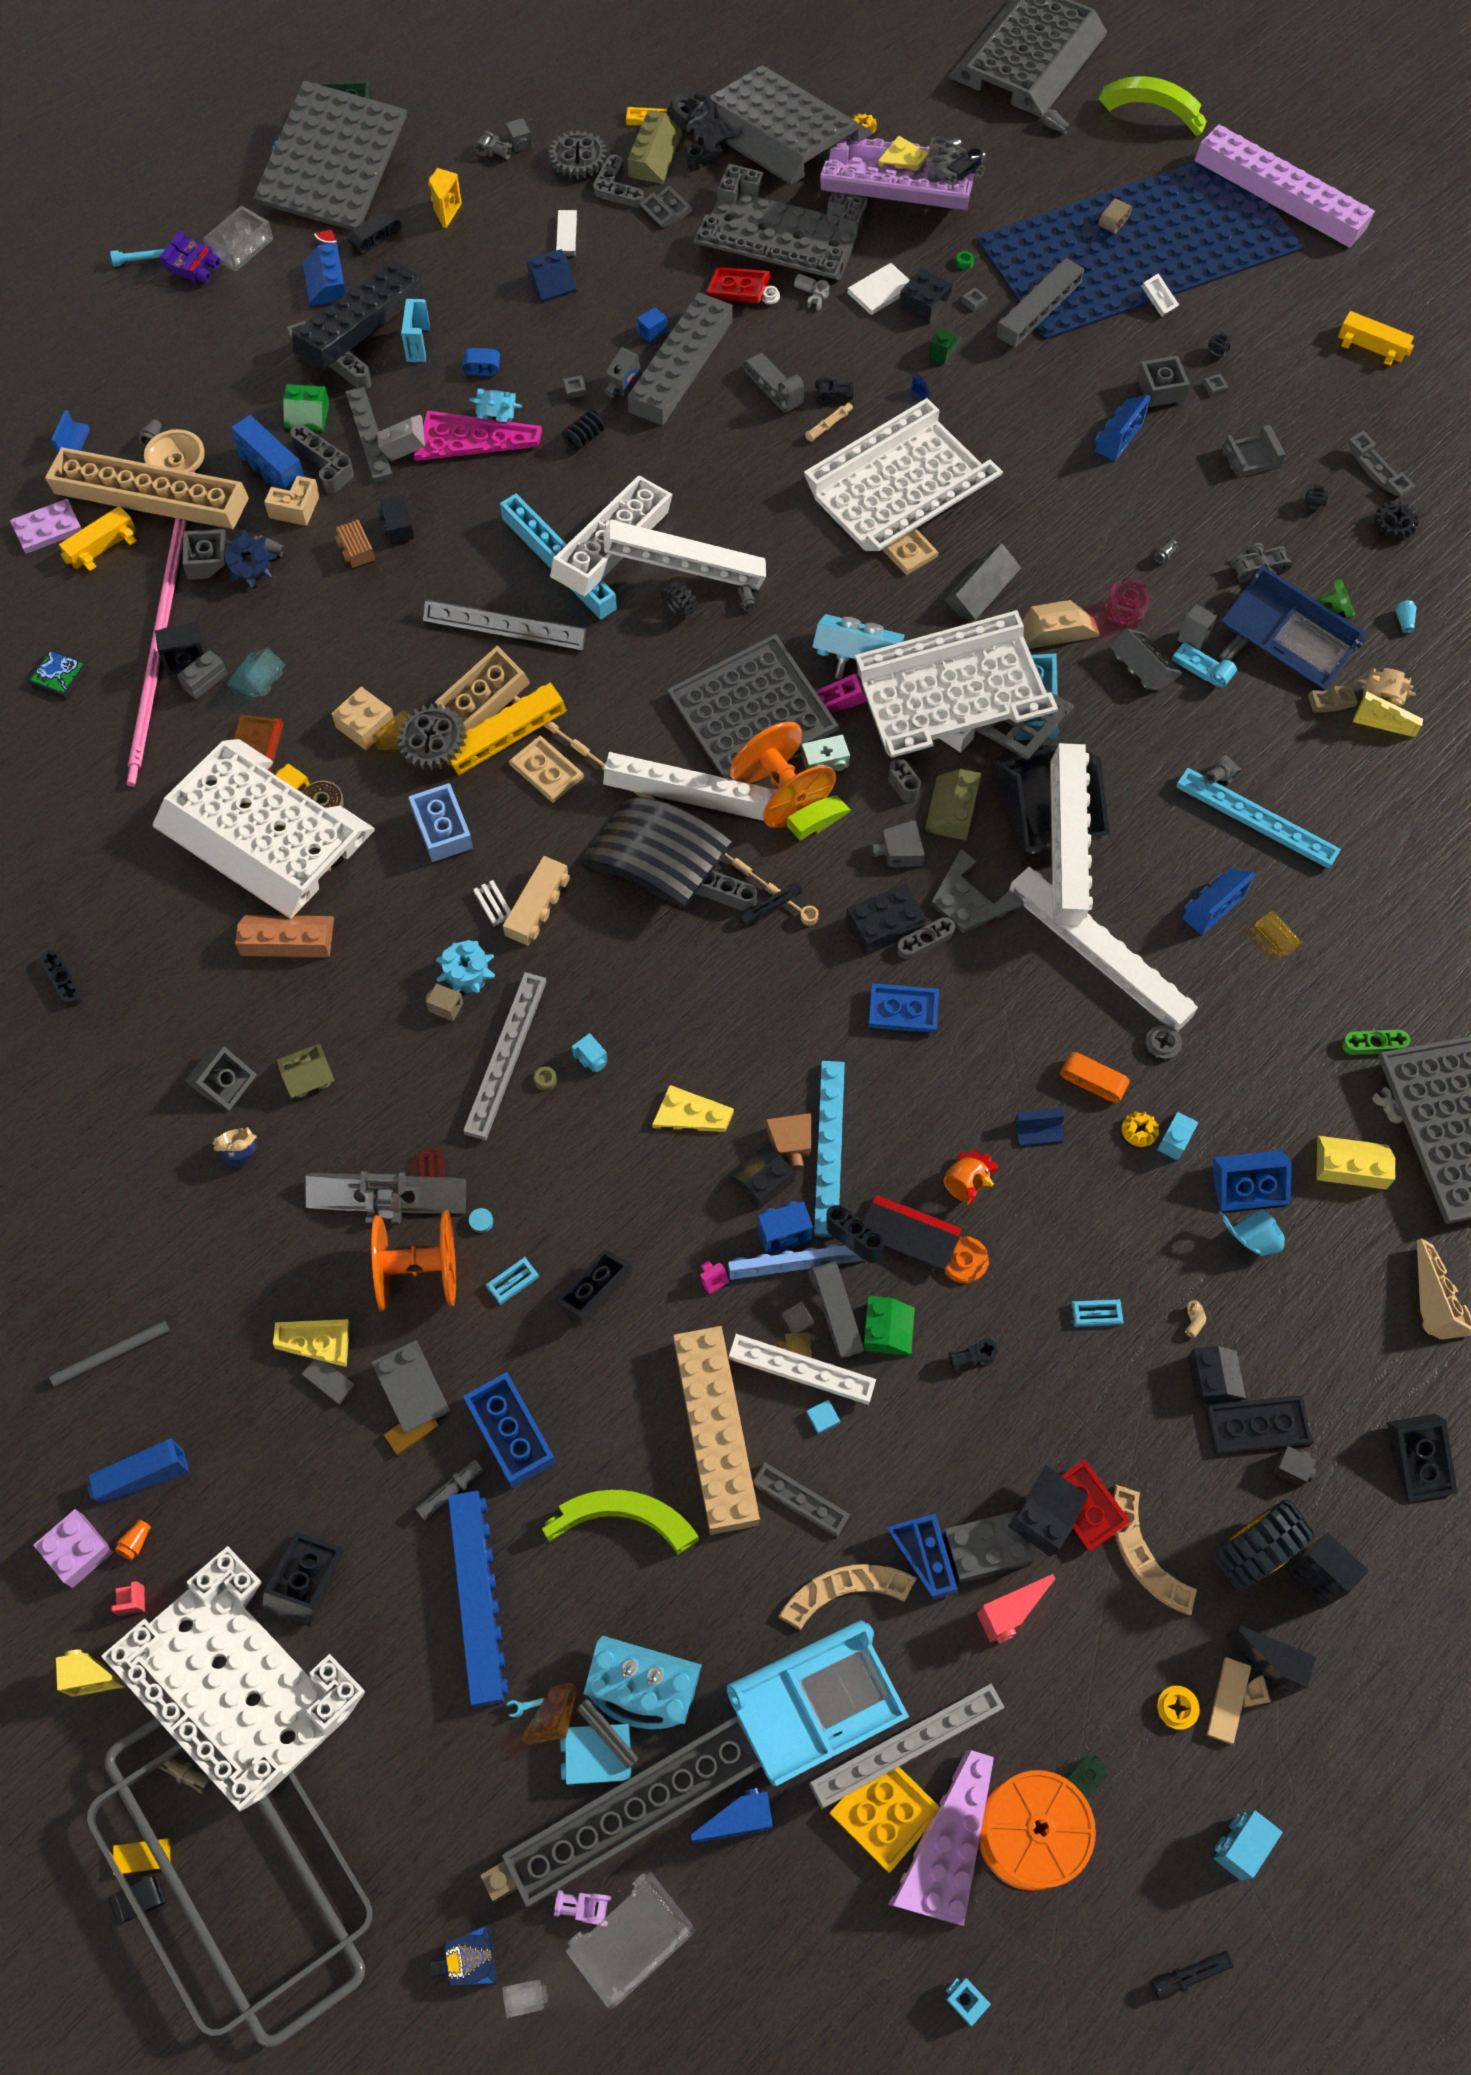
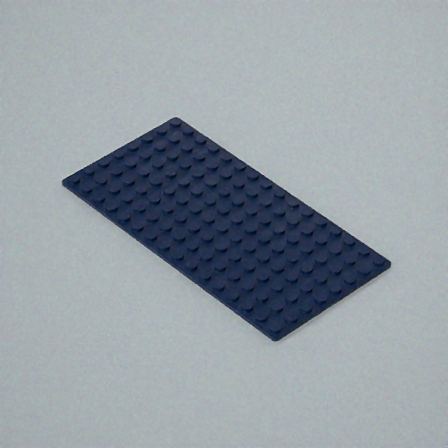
M1198 162L977 236L978 244L1019 303L1025 295L1027 296L1032 291L1035 285H1039L1046 274H1050L1055 266L1065 258L1084 268L1081 284L1036 327L1041 336L1046 340L1152 303L1141 285L1157 274L1160 275L1172 295H1176L1299 252L1303 248L1302 243L1271 203ZM1115 198L1132 206L1129 218L1116 234L1098 226L1101 215Z

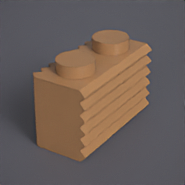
M359 520L336 527L337 536L334 537L338 547H343L341 552L346 563L350 562L351 567L354 568L375 560L372 547Z

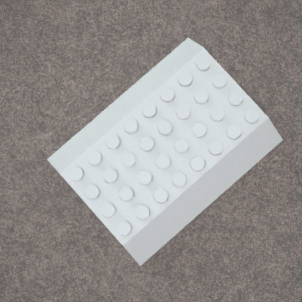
M927 398L804 471L805 478L815 500L865 551H880L1003 474V471L991 460L981 464L938 422L939 409Z

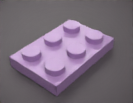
M68 499L10 520L25 554L69 538L82 530Z

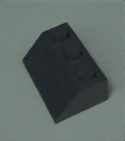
M604 1249L555 1299V1302L570 1320L582 1326L625 1284V1281L632 1275L633 1267L630 1263Z

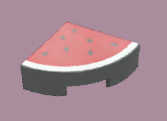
M332 229L314 234L316 242L320 245L337 243Z

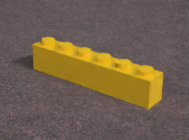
M551 682L539 687L532 694L522 697L517 703L502 709L495 716L485 719L475 728L467 730L465 732L467 738L463 739L466 746H459L462 754L455 753L457 760L450 758V764L458 776L567 712L562 698Z

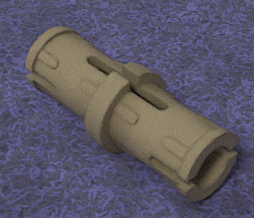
M175 1756L158 1767L175 1777L176 1782L180 1784L185 1783L200 1794L205 1792L203 1789L208 1782H211L208 1776L194 1769L193 1764L189 1762L184 1763L175 1758Z

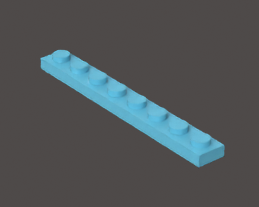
M1190 768L1186 769L1177 783L1176 787L1328 869H1330L1341 850L1216 782L1211 785L1207 784L1203 775Z
M822 1061L814 1225V1236L833 1237L826 1229V1212L829 1207L839 1205L845 1062Z

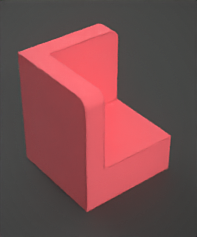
M135 1581L131 1582L129 1587L116 1588V1605L111 1606V1612L118 1616L145 1612L144 1586Z

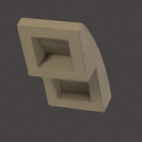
M1334 686L1330 691L1312 690L1308 694L1313 712L1338 711L1354 707L1358 704L1352 686Z

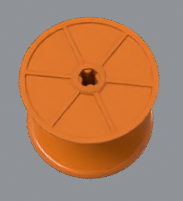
M795 722L778 723L758 733L741 748L730 767V776L733 780L750 784L770 776L772 778L771 783L779 787L768 801L763 814L764 822L772 828L787 826V819L790 815L816 801L826 798L836 782V773L830 767L816 766L796 775L794 773V766L788 765L787 762L794 755L802 740V730Z
M444 1210L441 1214L440 1247L416 1248L413 1245L411 1249L389 1251L384 1221L379 1215H375L372 1225L371 1249L374 1289L379 1310L384 1312L389 1305L390 1275L413 1273L416 1277L420 1272L442 1271L446 1301L448 1305L454 1306L456 1298V1265L453 1230L449 1211ZM410 1264H417L422 1268L409 1269L408 1266Z
M1026 1771L1013 1776L996 1787L988 1795L978 1846L990 1870L1008 1885L1028 1891L1056 1887L1075 1878L1087 1865L1095 1845L1096 1829L1094 1816L1084 1795L1066 1778L1048 1771Z

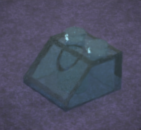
M267 647L249 653L226 684L252 698L265 696L271 690L270 685L272 682L277 681L282 676V669L286 664Z

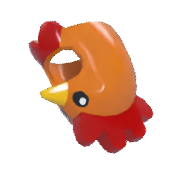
M971 1151L970 1154L960 1152L958 1161L949 1168L944 1177V1185L956 1199L967 1202V1205L971 1206L974 1203L978 1190L985 1186L992 1187L994 1185L990 1175L998 1169V1165L996 1162H991L989 1154L979 1156L977 1151Z

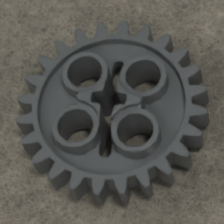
M579 130L575 134L570 131V135L563 133V137L557 136V141H552L553 145L549 146L550 150L548 151L550 164H552L553 169H557V173L562 172L563 176L569 174L570 178L576 175L577 179H579L580 175H583L584 178H586V174L593 176V171L599 173V168L603 167L607 158L604 141L599 140V136L593 137V133L587 135V132L584 131L581 134ZM577 144H579V147H580V149H579L580 164H579V165H577V161H576V159H577L576 145H577Z
M431 704L429 709H426L423 705L421 712L414 709V716L407 714L409 721H402L405 728H398L401 735L397 736L400 742L397 745L408 763L412 762L415 768L420 765L422 770H425L427 765H429L431 771H433L435 765L442 769V763L444 762L449 766L450 758L457 760L455 753L462 754L459 746H466L463 739H466L467 735L464 732L466 731L465 725L461 717H458L456 711L451 712L449 707L443 709L441 704L435 709L433 704Z

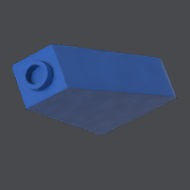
M171 1438L89 1475L91 1484H88L87 1488L91 1499H95L102 1505L181 1477L190 1472L184 1450Z

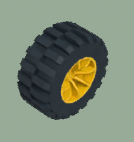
M1285 1499L1257 1516L1220 1544L1212 1552L1213 1560L1234 1588L1242 1590L1287 1563L1292 1556L1296 1555L1313 1540L1314 1530L1293 1502Z

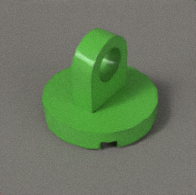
M1339 578L1333 581L1336 590L1323 595L1317 601L1322 604L1325 602L1332 603L1331 610L1336 613L1344 611L1347 619L1355 616V612L1351 606L1344 583Z

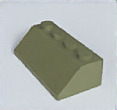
M653 110L647 111L628 157V176L630 178L664 184L683 136V131L666 113Z

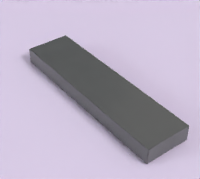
M765 1462L753 1480L755 1488L837 1538L851 1515Z

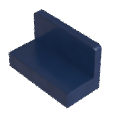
M1063 1108L1017 1112L1014 1123L1018 1145L1031 1146L1063 1143L1065 1139L1062 1122L1065 1117Z

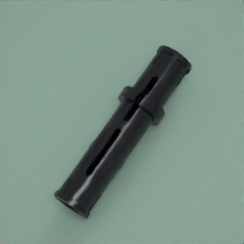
M795 881V883L766 900L756 902L757 905L741 913L740 916L746 926L762 916L767 917L769 912L804 892L799 883Z
M1225 1950L1220 1954L1182 1970L1176 1968L1172 1971L1173 1974L1151 1982V1986L1158 2000L1178 1991L1184 1993L1188 1991V1987L1234 1968L1233 1961ZM1213 1964L1215 1965L1214 1968H1211V1969H1209V1970H1207V1971H1204V1972H1202V1973H1200V1974H1196V1972L1199 1971V1970H1202V1969H1204V1968H1206V1967H1209V1966H1211V1965H1213ZM1185 1976H1189V1978L1184 1981H1181L1172 1986L1170 1985L1171 1982H1174Z

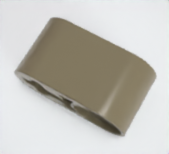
M1115 198L1101 215L1098 226L1116 234L1129 218L1132 206Z

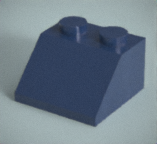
M562 249L527 259L528 277L541 302L577 292L569 262Z

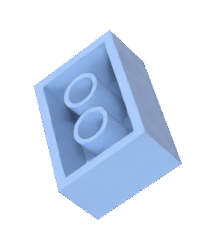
M450 783L408 796L414 817L432 862L473 849L471 835Z

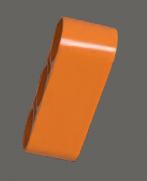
M1071 1052L1068 1055L1060 1071V1075L1064 1079L1114 1103L1121 1101L1130 1083L1129 1079L1123 1074L1077 1052Z

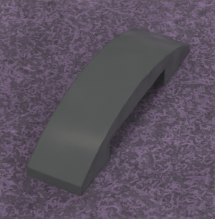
M1364 430L1348 440L1349 446L1361 467L1383 489L1400 497L1415 487L1413 482L1403 472L1397 474L1374 450L1376 443Z

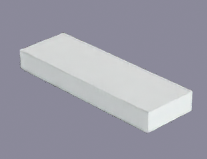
M558 210L556 250L562 249L565 256H575L577 210Z

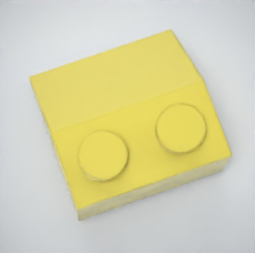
M81 1650L67 1651L65 1656L56 1658L57 1690L75 1697L126 1687L119 1676L100 1661L89 1656V1654L81 1653Z

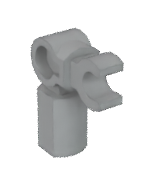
M797 275L794 287L811 294L813 293V296H810L808 299V308L813 303H816V310L819 311L822 307V302L829 296V283L825 280L816 282L815 279L807 276Z
M1384 1087L1381 1093L1385 1098H1381L1376 1093L1372 1100L1375 1104L1384 1108L1383 1110L1391 1122L1401 1123L1403 1118L1396 1100L1392 1098L1391 1091Z

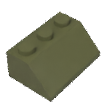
M958 769L937 776L924 832L967 840L981 773Z

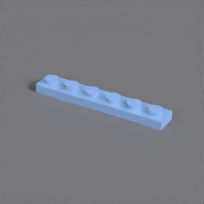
M833 1244L823 1249L807 1248L802 1252L795 1253L793 1251H784L780 1255L770 1256L762 1254L752 1259L736 1258L728 1262L729 1278L732 1280L809 1269L831 1261H835L838 1265L865 1260L846 1246Z

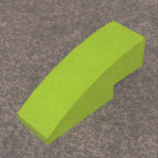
M837 795L827 797L790 815L787 819V827L801 841L813 832L818 834L848 814L850 809Z

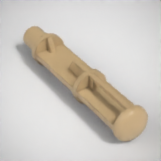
M850 403L840 406L837 411L825 420H821L813 429L805 433L806 439L809 442H813L824 431H828L833 424L846 417L848 412L853 409V406Z

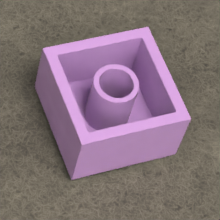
M76 1509L34 1544V1547L60 1579L72 1588L114 1553L86 1517Z

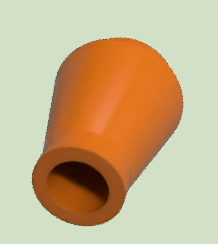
M138 1520L116 1542L117 1547L115 1551L124 1558L133 1560L135 1556L139 1555L151 1527L144 1521Z

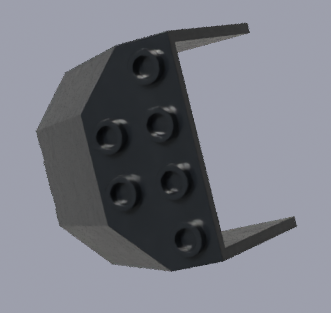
M1041 745L1028 760L1015 752H1008L1000 755V758L990 761L1019 847L1028 854L1041 852L1040 849L1044 848L1052 849L1050 762L1058 746ZM1086 751V753H1089L1086 773H1089L1090 776L1089 785L1086 786L1087 793L1090 794L1087 814H1090L1091 817L1090 826L1087 827V831L1091 835V840H1099L1103 838L1102 836L1110 834L1101 757Z

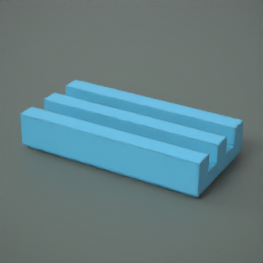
M524 1257L487 1283L486 1287L501 1305L538 1279L539 1275ZM523 1266H526V1269H524L522 1272L508 1280V1282L503 1284L501 1287H499L498 1289L494 1288L499 1283L504 1281L506 1278H508L516 1271L521 1269ZM529 1273H531V1275H529L528 1277H526L524 1280H522V1281L519 1282L517 1285H515V1286L512 1287L510 1290H508L507 1292H505L503 1295L500 1296V1294L503 1293L505 1290H507V1289L510 1288L512 1285H514L515 1283H517L519 1280H521L522 1278H524L526 1275H528Z
M1120 1299L1073 1301L1071 1304L1074 1327L1123 1324ZM1116 1307V1310L1079 1311V1308ZM1117 1316V1318L1080 1319V1317Z

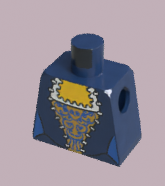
M489 1926L479 1928L445 1943L446 1956L431 1959L430 1961L432 1976L437 1977L448 1974L450 1986L498 1983Z

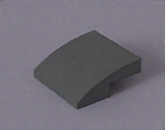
M670 185L658 195L653 192L640 203V206L662 228L674 224L692 212L691 206Z

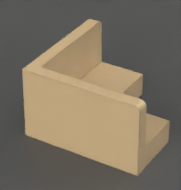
M296 476L290 491L271 487L264 502L269 518L307 526L320 497L317 482L315 479Z

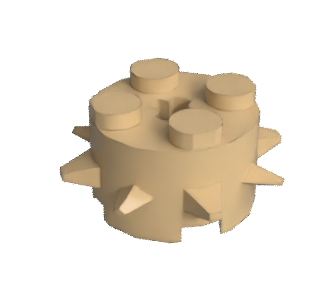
M1373 668L1369 670L1367 679H1358V681L1365 684L1361 687L1364 690L1363 697L1367 691L1398 707L1405 704L1407 695L1415 696L1416 693L1410 691L1413 688L1410 685L1411 678H1404L1405 673L1394 669L1384 668L1383 672H1376V669Z

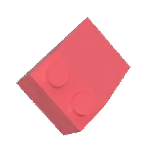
M1053 1574L981 1607L977 1615L990 1643L997 1640L1001 1644L1013 1638V1635L1016 1634L1015 1630L1055 1580Z

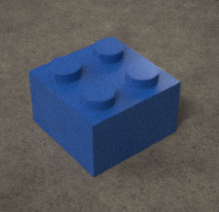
M796 1201L789 1202L783 1208L776 1210L769 1208L758 1215L757 1232L765 1254L773 1255L811 1243L813 1226L804 1201L800 1203Z

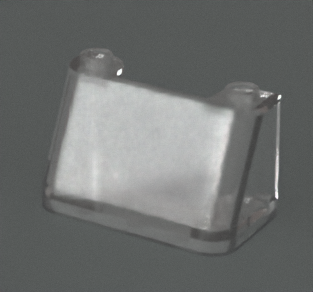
M652 1872L649 1875L645 1873L640 1875L632 1883L634 1887L631 1892L632 1894L590 1933L583 1935L579 1932L568 1942L570 1947L565 1951L606 2007L611 2010L631 1994L696 1931L695 1927Z

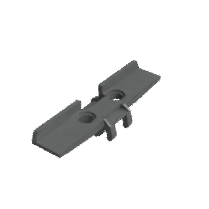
M361 1171V1174L310 1173L306 1175V1208L367 1211L366 1223H373L375 1215H379L381 1218H392V1224H400L402 1212L442 1213L444 1210H448L449 1213H466V1180L464 1178L406 1176L405 1172H399V1174H373L367 1171ZM370 1183L398 1184V1187L370 1186ZM357 1189H360V1193L365 1196V1200H359L356 1197L355 1192ZM405 1191H412L415 1195V1200L407 1202L403 1199L402 1194Z

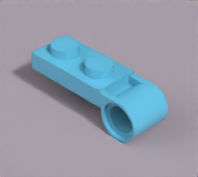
M1185 642L1172 658V661L1220 688L1225 687L1237 672L1233 662L1222 660L1219 663Z

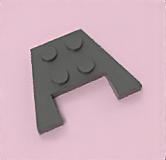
M960 850L931 903V906L943 917L953 920L955 927L961 933L987 924L989 920L996 917L1001 918L1010 911L1020 910L1024 905V902L1010 890L993 904L964 879L963 876L976 864V861L964 850Z

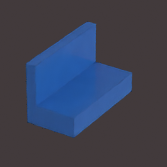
M64 410L51 439L57 455L61 447L81 451L90 431L88 424L73 422L67 410Z

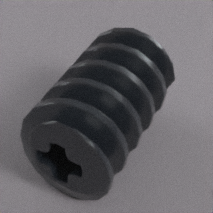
M590 409L579 420H576L567 429H564L562 437L570 448L574 449L577 447L581 449L583 447L582 443L588 444V439L593 440L594 435L598 436L600 431L603 432L605 425L600 415L595 410Z

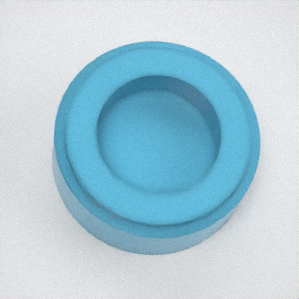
M484 1208L474 1210L469 1216L471 1229L477 1233L489 1231L493 1226L492 1214Z

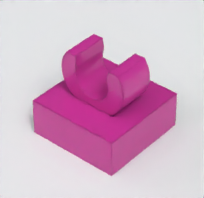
M708 1261L701 1265L704 1272L700 1274V1277L708 1294L729 1283L725 1268L721 1263L712 1266Z

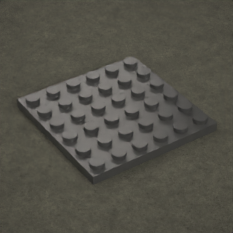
M776 634L667 689L669 697L722 778L733 780L730 776V767L737 753L754 736L775 724L795 722L800 726L802 740L796 752L802 749V744L820 740L839 730L838 724Z

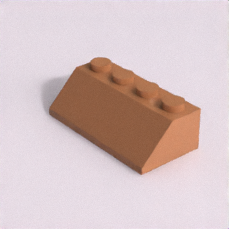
M245 915L238 923L235 944L241 956L330 957L334 917L293 916L292 919H289L285 915Z

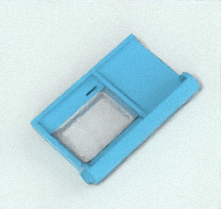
M859 1620L727 1685V1694L772 1785L777 1786L909 1717L872 1646L874 1632L870 1624Z

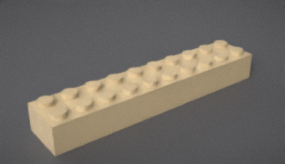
M61 447L45 477L54 494L233 530L249 499L242 482Z

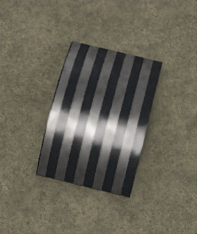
M628 798L580 858L579 864L612 878H615L616 875L646 887L650 894L685 908L732 845V841L705 821L680 808L648 798Z

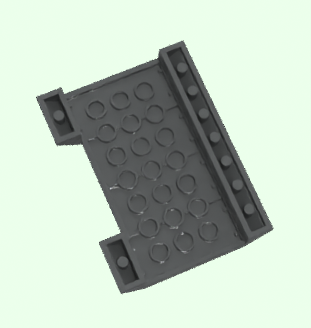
M763 65L710 96L715 106L714 118L720 119L729 131H735L738 127L742 129V134L738 137L726 139L723 142L790 185L805 177V162L847 136L860 142L872 135L870 129Z

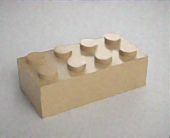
M496 646L439 697L435 703L437 706L441 704L443 709L449 707L451 712L456 711L467 731L480 725L485 719L496 715L530 682L525 673Z

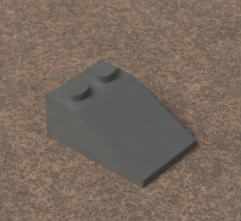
M417 1340L371 1362L404 1433L451 1412Z

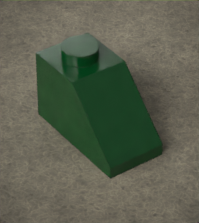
M939 328L930 340L928 358L945 365L962 341V337Z

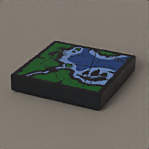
M50 649L28 682L34 687L66 699L88 666L85 662Z

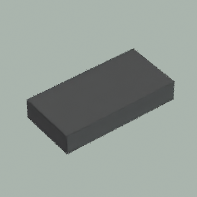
M314 1359L302 1373L303 1377L338 1405L356 1387L353 1382L329 1363Z

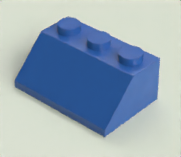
M337 243L318 245L303 262L310 306L334 303L346 294Z
M1144 395L1126 400L1122 407L1118 406L1113 419H1109L1104 431H1100L1096 436L1095 442L1097 445L1095 451L1116 461L1143 425L1151 396Z
M1230 869L1225 874L1220 873L1210 888L1206 886L1199 893L1198 899H1192L1184 907L1186 911L1182 919L1203 935L1245 897L1255 874Z
M1282 1150L1213 1157V1180L1220 1210L1229 1211L1290 1204L1292 1161Z

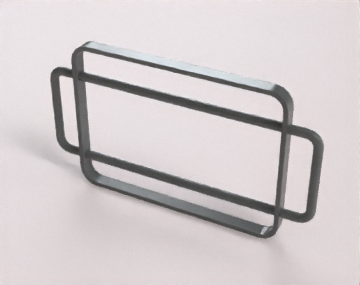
M155 1717L108 1749L105 1755L104 1766L114 1786L92 1802L87 1814L89 1829L199 2029L210 2036H223L245 2022L254 2039L260 2045L276 2047L349 1995L362 1983L365 1976V1965L353 1943L362 1937L371 1926L373 1921L371 1904L292 1771L288 1774L289 1778L363 1901L367 1910V1917L364 1925L351 1936L347 1934L268 1796L266 1795L263 1799L257 1801L340 1944L251 2007L129 1789V1786L184 1751V1749L178 1743L125 1779L115 1763V1758L120 1752L162 1726ZM117 1794L120 1795L241 2013L238 2018L221 2029H210L203 2022L97 1828L95 1819L98 1809ZM344 1950L354 1968L352 1978L276 2034H266L255 2014Z

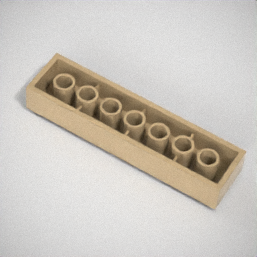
M722 1326L675 1334L674 1346L709 1533L713 1535L759 1526L760 1517Z

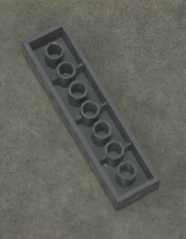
M698 292L629 393V413L661 426L665 424L731 325L733 305Z

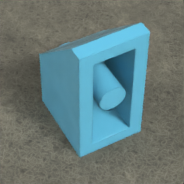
M1177 1112L1157 1150L1178 1161L1198 1122Z

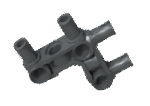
M942 137L930 139L925 179L930 182L943 180L949 185L956 183L957 174L950 171L947 166L967 151L960 147L961 140L959 138L949 141ZM973 156L970 159H975L979 156ZM981 165L971 174L980 178L984 174L982 170H985V167Z

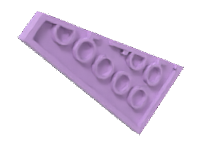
M972 1750L965 1751L952 1777L953 1782L947 1794L943 1795L939 1803L941 1806L936 1816L932 1817L913 1854L914 1860L908 1872H904L900 1880L902 1884L896 1895L892 1896L888 1905L964 1926L994 1757Z

